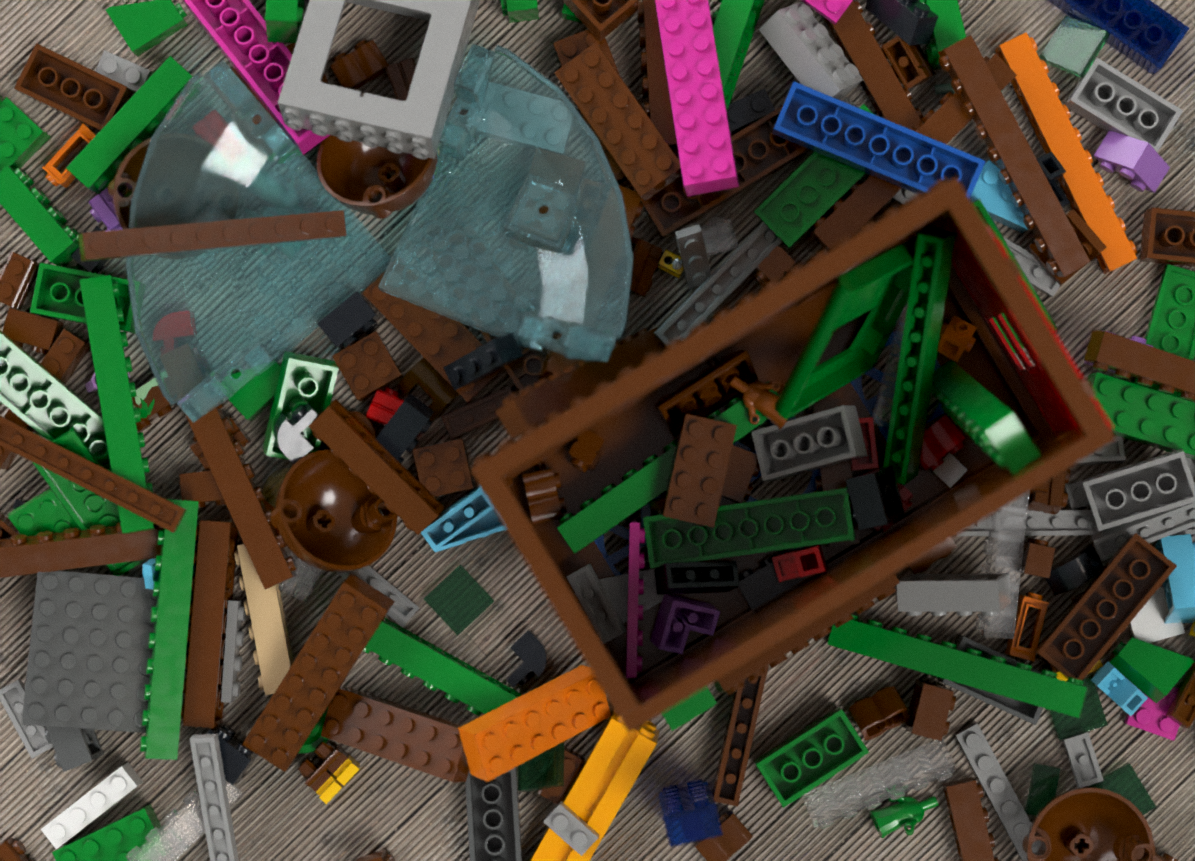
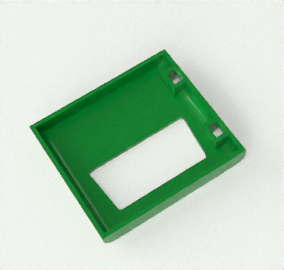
M918 238L911 239L839 277L774 405L776 412L782 418L787 420L874 368L908 304ZM871 310L850 348L816 366L834 329Z

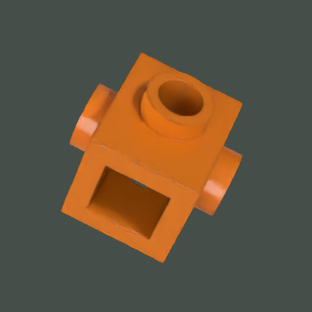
M954 315L950 324L945 322L941 328V339L937 352L958 362L964 350L970 352L976 339L972 336L977 327Z

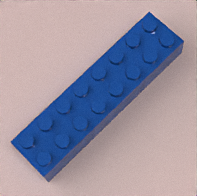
M793 81L772 132L776 136L915 194L925 193L933 184L945 177L949 181L957 177L970 198L986 162Z

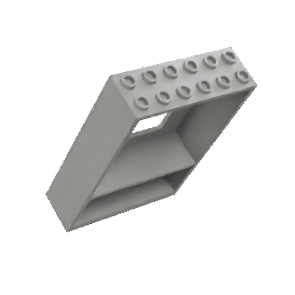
M310 0L278 100L285 125L294 130H311L320 136H326L327 134L337 136L338 139L345 142H351L352 140L362 142L365 146L376 148L377 146L384 147L393 153H410L419 159H435L480 0ZM345 2L430 21L406 101L364 93V96L361 97L360 91L321 82Z

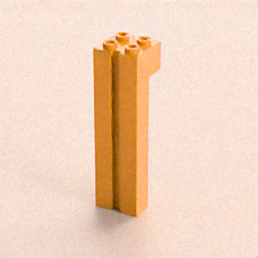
M615 709L612 711L611 717L608 718L598 741L563 800L566 806L599 834V838L581 856L548 827L529 861H590L657 745L659 730L656 729L657 726L654 723L648 721L628 733Z

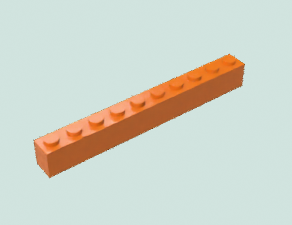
M1026 32L999 45L995 52L1017 74L1010 83L1045 154L1052 151L1066 170L1058 181L1067 199L1070 201L1072 209L1078 213L1107 247L1096 256L1103 273L1106 274L1136 260L1135 254L1137 249L1133 241L1128 240L1124 232L1126 227L1120 217L1117 218L1113 210L1115 204L1111 196L1106 195L1102 187L1104 182L1098 172L1095 173L1091 165L1093 163L1091 154L1088 150H1084L1080 142L1082 137L1076 127L1073 128L1069 120L1071 118L1070 112L1065 104L1062 105L1058 97L1060 92L1054 82L1051 83L1047 75L1049 73L1048 67L1043 59L1040 60L1036 52L1038 48L1035 40L1032 37L1029 38Z

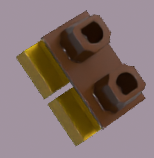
M323 740L314 750L323 760L318 765H315L307 757L298 766V770L306 778L305 784L311 787L319 795V798L327 804L340 791L342 785L344 786L358 772L360 763L338 745L333 747L330 743Z

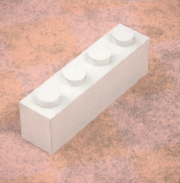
M126 763L41 830L55 849H58L136 789L143 781L132 766Z

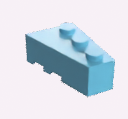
M988 160L984 164L972 192L971 202L980 198L994 221L1020 233L1027 231L1028 228L1022 220L1023 212L1020 207L1017 208L1010 197L1012 192L1008 184L1005 185L999 177L998 172L1000 169Z
M478 485L443 510L421 534L434 552H438L507 529L483 489Z
M1191 534L1164 537L1158 540L1155 548L1177 565L1163 582L1169 611L1164 619L1165 624L1195 622V542H1192Z

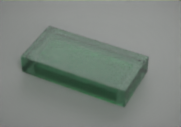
M1034 763L1025 809L1026 814L1037 816L1038 812L1050 800L1056 797L1060 774L1059 767Z

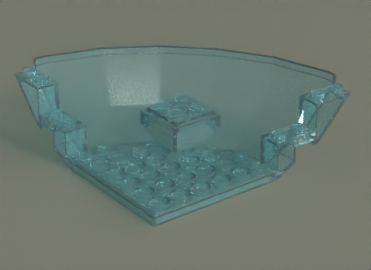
M472 44L454 83L457 99L445 122L439 142L440 155L435 177L426 192L419 198L378 288L380 291L496 337L513 333L519 346L538 351L546 348L569 359L607 362L617 338L621 339L626 328L633 269V254L620 188L598 138L558 86L507 48L496 45L494 52ZM463 109L468 110L466 115H460L459 112ZM546 206L549 210L546 214H541L539 212L540 207ZM556 332L561 334V338L558 340L552 338V335Z
M224 60L204 77L198 72L188 81L152 136L131 200L129 229L344 210L347 236L335 239L126 258V271L135 333L163 396L171 405L177 403L193 423L235 395L237 391L255 376L261 375L284 357L285 351L290 352L319 327L318 322L356 291L360 293L394 263L393 259L353 212L337 202L322 185L314 166L300 152ZM257 115L261 116V123L254 124L253 118ZM235 369L241 372V376L238 379L232 377V372Z

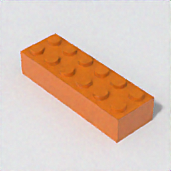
M580 665L459 727L458 730L470 774L489 782L611 717L606 694L588 666Z

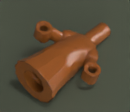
M735 376L730 385L743 393L742 399L745 407L748 408L749 422L752 425H756L759 422L760 417L756 414V410H758L781 430L787 420L782 418L775 410L774 405L779 396L768 391L771 389L775 392L779 391L782 386L781 382L774 381L764 384L758 381L747 384ZM753 417L757 418L756 422L752 420Z

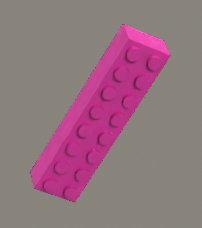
M183 0L188 10L303 155L330 136L328 134L320 136L307 129L294 130L285 125L278 100L292 54L282 42H268L265 20L249 0Z
M655 0L687 196L739 187L709 0Z

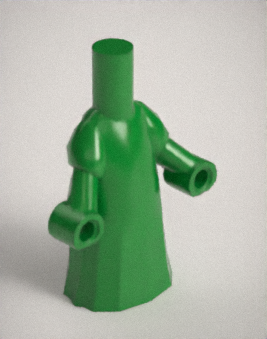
M890 789L887 792L889 801H897L899 804L870 810V815L881 838L904 827L905 833L910 836L914 833L916 824L922 821L924 812L938 806V801L933 796L919 802L915 798L904 797L897 793L896 790Z

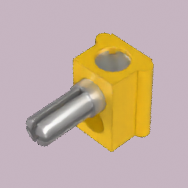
M665 250L658 263L660 264L658 268L680 278L683 272L681 257ZM670 258L673 262L667 265L664 259Z

